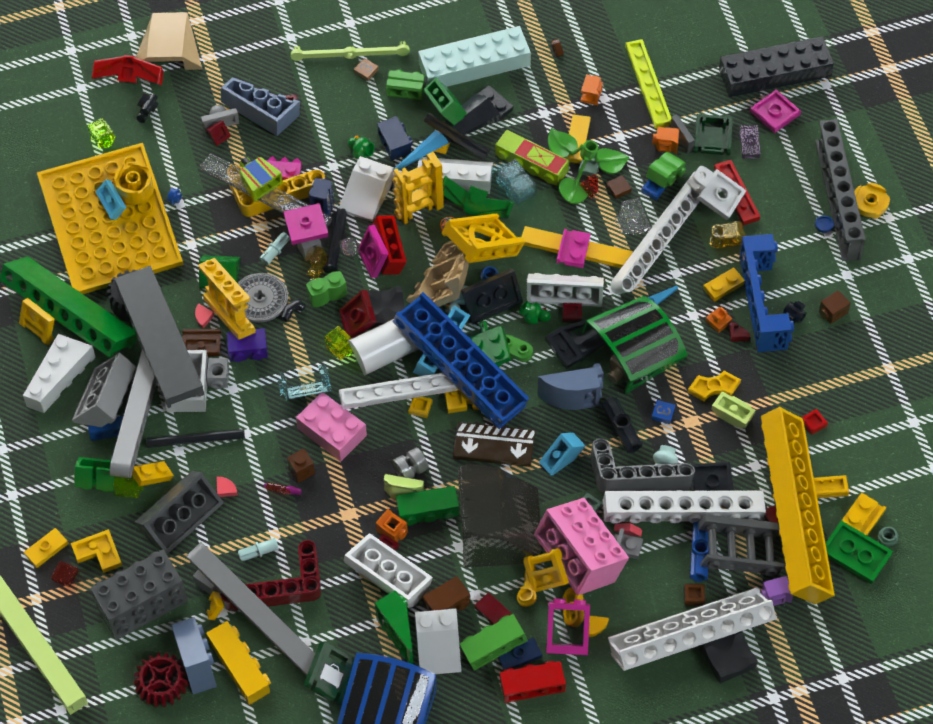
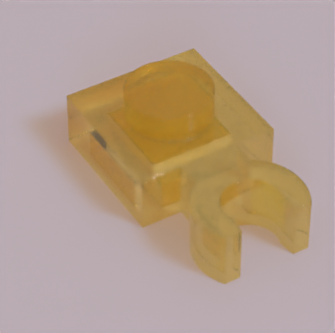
M316 247L310 257L312 266L307 271V275L312 276L310 281L320 278V273L324 272L323 267L326 265L327 254L323 247Z

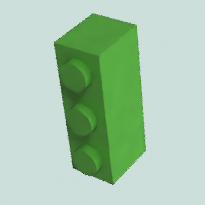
M512 614L502 617L499 622L492 626L484 627L476 635L466 637L459 644L475 671L528 640L516 617Z

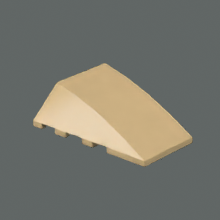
M188 12L152 13L136 58L149 63L183 61L185 70H201L202 65Z
M452 240L445 243L432 261L434 265L424 272L426 277L422 283L418 282L414 287L416 290L414 295L407 297L406 301L408 303H412L422 292L438 307L459 299L469 263L464 259L466 255Z

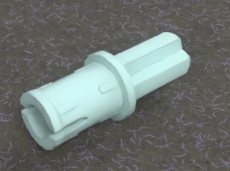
M285 232L281 233L273 243L268 245L267 250L259 257L260 261L268 266L277 254L281 253V249L290 240V237Z
M273 538L259 544L255 542L256 545L239 550L238 555L241 561L257 556L261 558L263 554L279 550L276 539Z

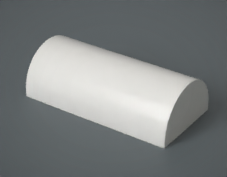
M392 320L348 340L364 375L419 350Z
M370 533L344 556L345 564L388 594L396 590L399 596L403 595L408 603V608L415 606L421 600L432 582V576Z

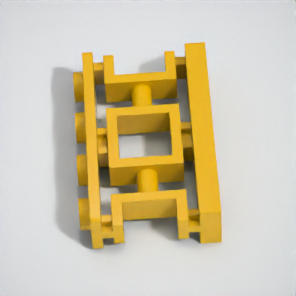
M434 152L427 154V161L423 159L422 166L408 172L406 168H403L401 173L398 169L393 170L394 177L392 181L395 186L393 192L395 195L394 204L396 206L394 212L397 219H401L404 225L408 223V218L409 220L412 219L413 213L427 207L430 211L432 206H435L437 210L444 208L442 164Z
M215 258L199 264V269L207 277L208 286H205L207 292L203 293V300L238 340L254 334L255 327L245 315V309L248 308L246 303L250 301L248 294Z

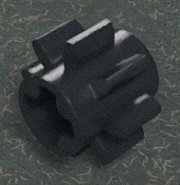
M799 300L794 303L790 301L784 308L783 313H788L790 321H793L794 324L796 322L799 324L807 315V312L804 310L806 305Z

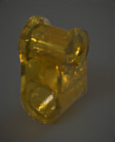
M734 221L714 225L711 229L712 235L710 236L709 243L714 248L741 245L742 236H746L742 223Z

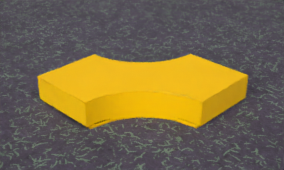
M726 371L710 378L699 375L689 387L688 393L702 401H705L710 396L721 394V392L732 396L739 386L741 379Z

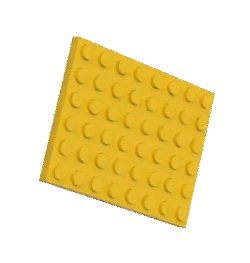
M143 143L37 172L71 285L80 293L86 294L107 288L109 283H112L113 277L117 278V274L120 272L123 274L126 270L132 272V270L151 266L155 274L183 265V260ZM129 162L143 163L148 167L154 185L152 196L144 205H131L124 202L127 208L117 220L110 219L95 191L105 179L111 180L116 188L114 175L120 166L128 165Z

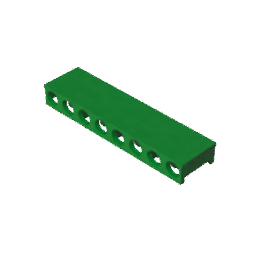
M27 256L3 264L0 275L2 283L25 299L29 298L59 323L108 357H112L113 352L127 347L133 349L137 339L134 329ZM12 275V281H8L6 276Z

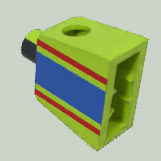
M245 157L240 161L239 164L242 167L239 171L241 181L254 202L283 184L282 173L262 157H258L254 161Z

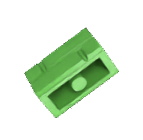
M402 70L389 71L386 84L387 96L416 100L423 99L425 74L420 72L408 73Z

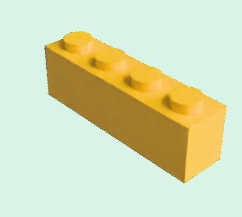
M226 621L206 633L208 642L249 705L270 693V679L266 673L262 674L259 668L261 666L255 657L251 658L249 655L250 649L245 641L241 642L238 638L240 634L235 626L231 627L229 622Z

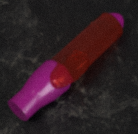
M270 482L263 485L266 490L280 492L284 495H301L302 489L290 485L286 486Z

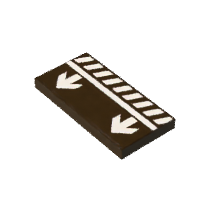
M458 422L453 459L531 467L535 430L504 426L498 429L494 425Z

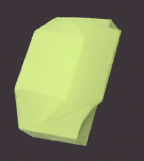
M721 392L712 405V410L719 418L740 428H746L756 411L751 405L724 392Z
M385 474L384 491L392 499H396V495L424 491V481Z

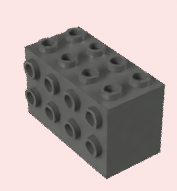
M164 549L159 552H153L142 561L134 562L129 568L114 573L112 577L105 581H99L90 588L97 609L115 640L188 602L183 581Z

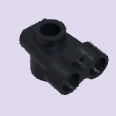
M143 93L137 106L141 107L140 113L136 117L138 122L145 123L150 112L154 113L159 103L156 102L158 97L155 94H150L149 96Z

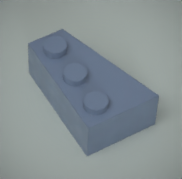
M195 617L171 624L193 695L217 687L211 665L214 664L211 652H206L210 650L207 639H202L201 637L205 636L202 625H197Z

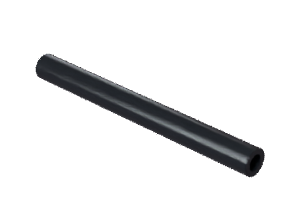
M244 429L147 438V448L245 439Z

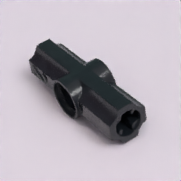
M617 397L606 399L602 403V408L613 426V433L619 437L627 453L637 452L643 444L631 424L630 416L625 413Z

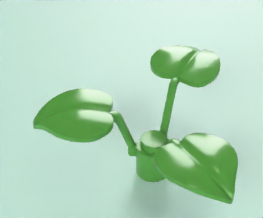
M553 128L550 129L548 146L551 152L566 158L569 154L575 155L581 151L580 155L584 160L576 181L572 178H565L559 184L561 196L570 204H579L588 196L589 188L587 184L579 182L587 161L595 157V162H599V168L603 172L616 174L622 170L629 159V156L616 150L607 148L598 150V144L592 140H587L584 145L581 144L577 149L578 144L573 136Z

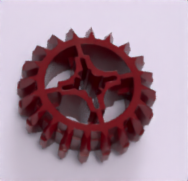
M167 652L163 657H161L160 653H157L156 658L149 655V661L143 659V666L137 665L138 672L134 673V679L136 680L133 681V684L136 687V694L139 695L142 701L146 700L148 705L153 702L156 708L159 703H162L164 708L166 707V702H170L173 705V699L180 700V694H186L185 687H189L183 661L181 659L177 660L175 655L169 658ZM177 673V681L174 684V686H172L170 681L174 678L173 676ZM151 674L152 679L149 681L150 684L148 686H145L146 679L148 675Z

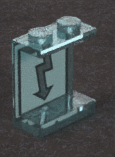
M326 365L318 366L320 381L287 387L284 372L280 373L281 379H277L280 395L284 394L285 399L288 400L332 391Z

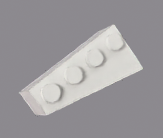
M58 334L23 394L26 406L45 413L61 396L60 393L72 384V380L85 370V366L96 358L93 346Z

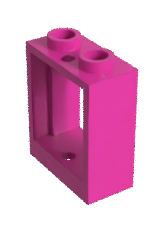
M554 598L553 602H549L547 653L588 655L590 604H586V600L575 599L574 603H565V599ZM554 609L585 610L583 645L552 643Z

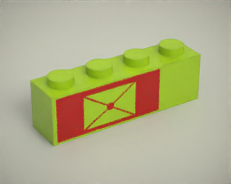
M506 130L495 144V155L498 158L512 163L517 168L528 171L533 176L544 179L547 183L558 186L569 171V160L509 130Z

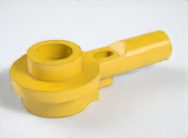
M525 570L524 586L520 587L518 591L517 601L521 606L528 607L536 602L537 594L532 589Z

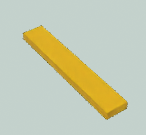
M525 226L522 238L526 241L524 246L554 253L559 252L563 235ZM590 241L585 260L622 268L633 251Z

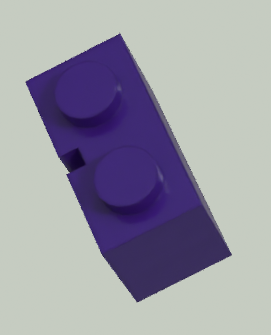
M265 328L255 329L254 334L240 340L232 332H227L230 361L241 362L250 357L254 360L268 358Z

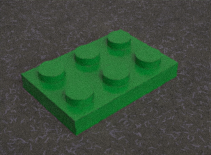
M842 520L825 543L828 559L871 585L893 554L892 550Z

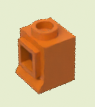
M586 74L581 89L583 94L580 102L598 106V99H600L603 90L601 77Z
M657 127V134H653L652 145H656L655 150L672 151L677 154L679 129Z
M387 509L377 520L376 531L398 542L403 540L408 533L407 522ZM390 522L396 525V527L393 529L387 524Z

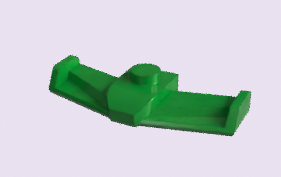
M447 176L444 177L443 196L464 209L465 213L473 216L497 213L500 218L509 217L514 201L486 198L488 191L472 185L469 191H467Z

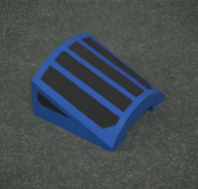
M356 653L337 724H426L437 691L436 674L398 659L375 654Z

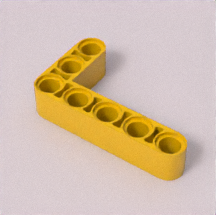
M233 165L227 170L229 186L241 213L246 217L255 216L309 197L314 179H325L323 171L312 170L283 180V184L254 202L241 181L239 171L242 167Z

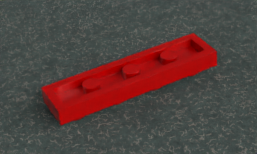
M732 160L715 164L714 170H719L746 190L735 208L742 225L759 221L760 214Z

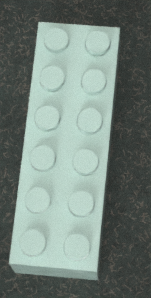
M520 26L418 51L419 66L422 74H425L426 85L435 77L448 87L531 66V52Z

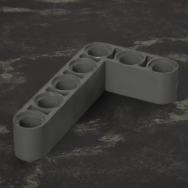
M596 439L592 444L590 460L597 488L602 493H605V491L686 490L692 486L695 469L688 463L615 466L612 450L607 440Z

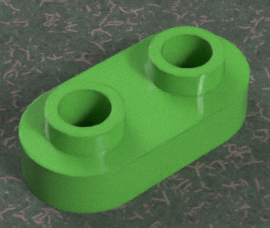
M506 334L511 358L520 362L529 361L533 357V347L523 340Z

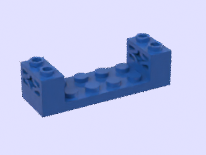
M772 234L742 236L739 255L757 352L788 350L789 342H792L791 332H794V323L790 321L788 313L768 315L767 306L764 307L763 305L765 295L764 291L760 290L762 280L761 275L757 274V271L772 270L773 263L776 262L775 252H778L777 241H774Z

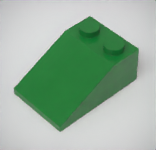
M395 590L375 602L376 620L406 662L413 664L408 620L409 612L407 610L408 603L403 595L399 596Z

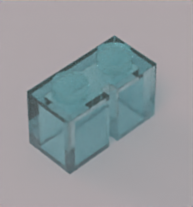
M515 159L497 168L496 180L499 186L504 187L507 196L513 199L516 204H519L535 195L536 184L527 173L521 175L525 170Z

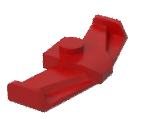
M124 55L95 60L92 79L118 75V82L136 84L137 77L162 86L164 72L162 67L138 59L132 55Z

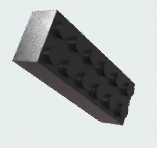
M820 36L721 56L719 71L728 96L734 97L831 77L834 62L824 37Z

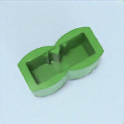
M665 152L649 166L646 178L666 188L668 185L671 186L678 177L681 178L684 175L686 162L670 152Z
M340 271L329 273L324 278H317L306 284L307 296L312 307L323 306L330 300H339L347 295L346 281Z

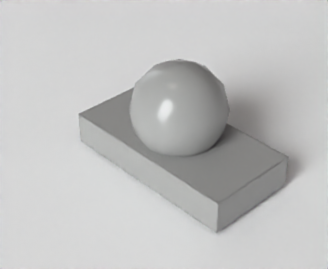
M221 105L213 106L210 109L209 115L201 117L204 132H207L206 129L220 120L224 121L226 127L239 124L237 109L226 110Z

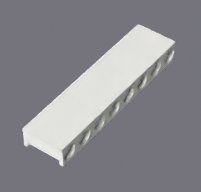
M757 587L608 637L612 652L611 656L625 671L776 620L777 616L775 615L772 600H767Z

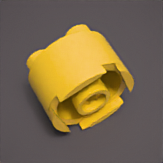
M129 162L128 165L120 166L115 172L116 190L123 202L131 205L146 204L154 191L153 180L148 167L140 162Z

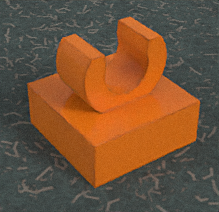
M718 307L705 319L718 333L725 329L729 322L733 320L722 307Z

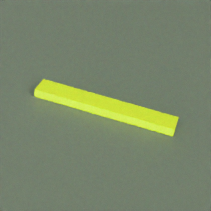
M643 39L626 42L625 47L654 128L670 126L671 116Z

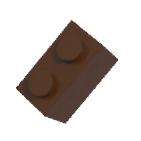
M458 576L423 596V605L427 611L445 609L462 611L471 603L470 593Z

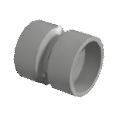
M417 447L408 451L406 456L401 455L392 460L393 467L399 477L412 479L415 477V473L419 475L429 469L426 458Z

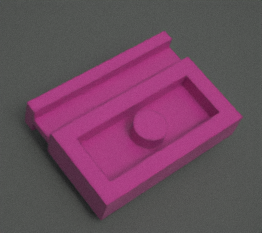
M564 229L557 263L561 262L565 263V265L583 268L591 233L574 230L571 232Z

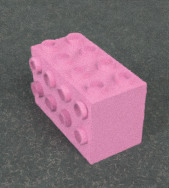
M585 498L547 509L534 533V536L546 553L556 548L561 550L562 562L569 584L577 595L615 583L629 559L626 552L621 548Z

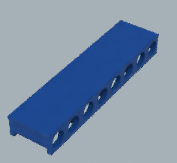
M424 292L402 311L396 313L392 322L498 429L502 428L526 407L529 397Z

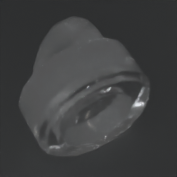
M348 237L340 241V248L344 255L350 257L358 253L359 244L353 237Z

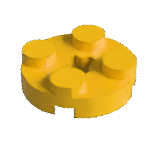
M867 183L866 186L861 187L860 185L855 189L856 201L861 215L878 219L887 211L890 197H888L884 187L875 183ZM873 198L874 202H868L866 199Z

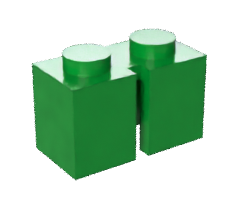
M79 457L75 465L74 487L85 490L96 487V490L103 492L114 491L118 477L110 476L111 460Z

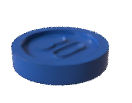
M822 215L816 219L815 227L818 231L827 233L833 229L834 221L831 217Z

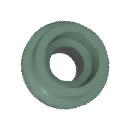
M884 527L879 531L878 540L885 546H893L898 541V533L893 527Z

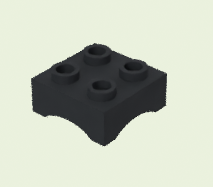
M402 286L384 291L367 290L376 318V323L369 330L394 319L396 313L405 308Z
M741 631L701 645V651L720 684L757 668L758 660L749 649Z

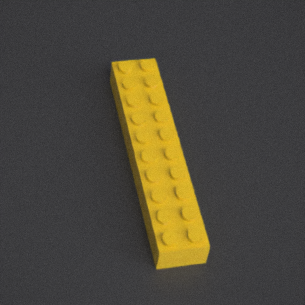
M778 407L761 416V427L764 432V445L768 456L767 463L770 468V480L773 485V498L776 503V516L779 521V534L783 545L782 552L785 556V569L789 580L788 587L792 595L817 604L834 597L835 594L803 418Z

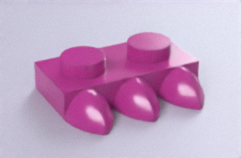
M274 156L266 160L282 173V181L301 174L302 164L298 158L293 160V162H289L286 157L276 161Z

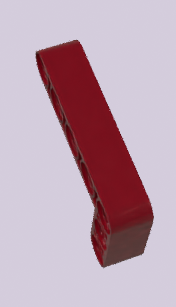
M304 540L298 546L301 577L245 585L267 607L317 600L321 596V583L315 543L311 540ZM305 551H312L310 554H304ZM309 568L314 569L312 572H306ZM311 586L316 587L314 590H308ZM290 589H295V590H296V591L293 592V593H288V592H287V591L290 590ZM269 592H276L274 595H267ZM221 593L224 608L228 611H238L239 609Z

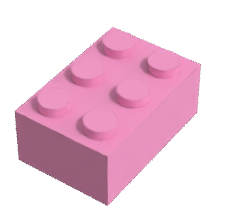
M323 392L296 417L298 430L340 462L367 436L366 424L346 409L343 410L341 405Z

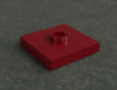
M362 289L339 309L347 340L363 334L376 323L367 290Z

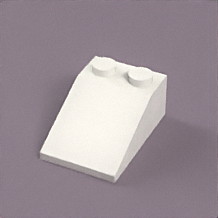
M360 156L351 173L339 208L346 209L347 214L373 222L392 186L394 168Z
M456 609L415 612L419 667L434 674L461 672Z

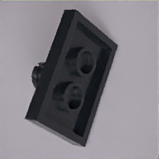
M512 268L461 290L467 313L470 315L469 320L473 325L523 303L517 277Z

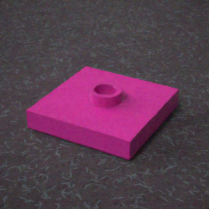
M777 89L750 108V112L774 134L801 115V110Z
M320 203L283 211L292 245L329 237Z
M370 225L357 250L370 277L377 278L389 253L375 225Z

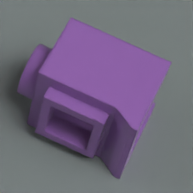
M787 576L763 582L762 590H760V593L767 600H772L773 606L785 602L791 603L793 597L788 587L789 581Z

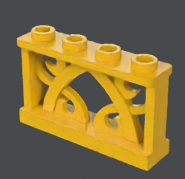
M497 213L450 219L446 222L445 228L441 233L443 236H448L466 255L464 259L468 263L518 256L526 242L522 237H516L498 219L499 215ZM474 232L484 234L491 239L486 242L475 238Z

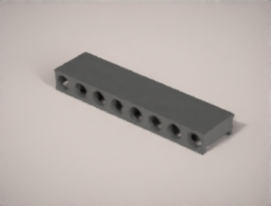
M838 120L819 121L821 137L819 140H815L834 221L842 261H859L862 257L866 239Z
M151 266L115 278L118 292L167 408H170L171 404L198 394L203 396V385Z

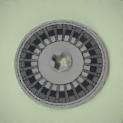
M255 273L244 277L238 282L239 286L250 297V301L246 303L248 308L245 309L246 318L250 322H267L275 319L284 311L288 303V291L285 284L278 277L267 273Z

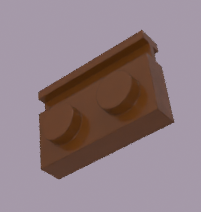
M183 329L182 339L187 350H206L208 356H220L221 329Z

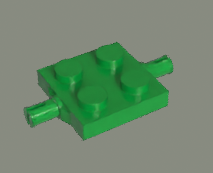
M487 321L480 322L481 333L470 337V339L498 367L512 361L504 328L498 326L488 330Z

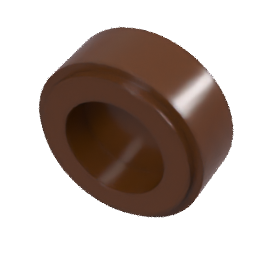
M558 39L552 40L551 45L555 56H563L564 52Z

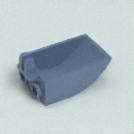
M596 363L592 368L538 376V396L546 403L562 409L579 410L598 407L599 399L602 398L601 389H603L604 376L601 365Z

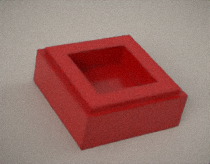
M817 409L801 417L804 421V427L811 435L828 425V422Z

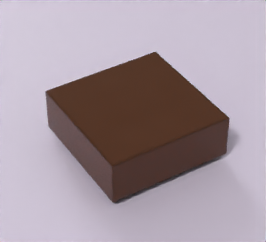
M623 175L606 184L615 199L632 191Z
M684 584V605H705V584Z

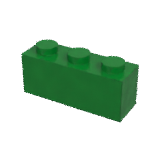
M437 77L423 89L439 112L454 126L467 114L452 92Z
M455 486L396 495L398 515L407 522L408 526L414 525L417 522H433L436 519H452L455 516H459Z

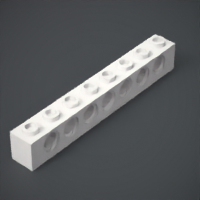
M605 491L603 497L604 522L659 523L661 521H670L671 523L690 521L694 523L701 520L705 514L762 521L766 513L763 491ZM642 506L647 507L648 510H644V509H642L641 507H642ZM661 506L667 507L668 509H662ZM621 507H627L628 510H624Z

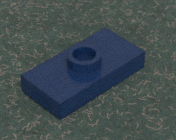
M533 637L522 645L499 656L498 660L503 670L515 669L542 658V653Z

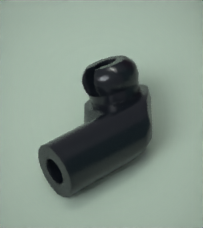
M301 299L292 301L285 306L280 319L284 322H289L293 312L296 309L302 312L306 304Z

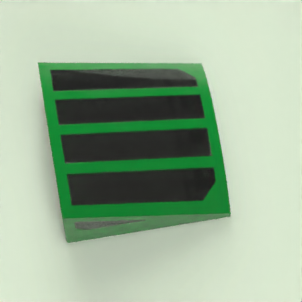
M646 296L639 297L586 320L582 331L583 336L596 331L613 352L628 378L624 389L625 394L688 356L682 339L670 319L656 303Z

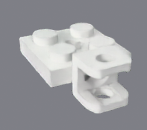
M699 166L687 181L688 186L699 194L697 199L725 220L730 218L746 192L744 188L716 169L712 172L704 166ZM722 191L725 198H721L718 193Z

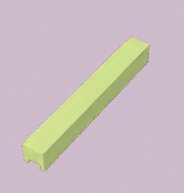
M0 576V615L69 714L71 715L83 706H87L88 702L84 693Z

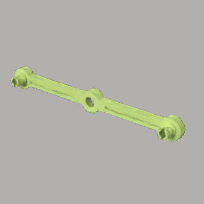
M401 41L397 47L378 48L346 47L345 49L302 51L299 46H297V49L295 46L294 50L291 51V59L295 61L302 60L303 58L325 57L353 59L356 56L392 54L406 56L409 54L410 48L404 41L403 44Z

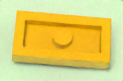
M732 268L704 284L703 290L715 302L743 286L745 280L735 268Z
M165 461L134 466L132 473L139 486L171 481L174 476Z

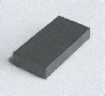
M677 114L672 116L670 128L679 129L678 140L687 153L693 152L694 138Z

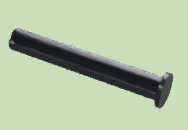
M428 113L424 119L425 123L481 157L482 161L488 156L490 148L483 147L433 114Z
M338 208L336 211L327 261L323 267V271L328 274L338 271L337 263L347 212L344 208Z

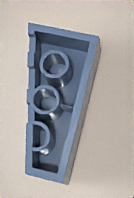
M232 77L221 87L222 103L232 109L236 108L238 113L276 136L300 115V101L295 99L293 101L288 100L286 96L281 94L278 96L274 95L264 88L257 89L253 84Z

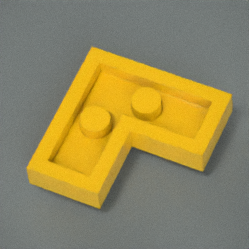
M109 529L71 543L78 563L98 557L103 573L122 566Z

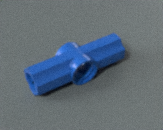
M699 521L693 523L690 579L702 582L708 579V567H702L701 561L709 554L708 532L699 530Z

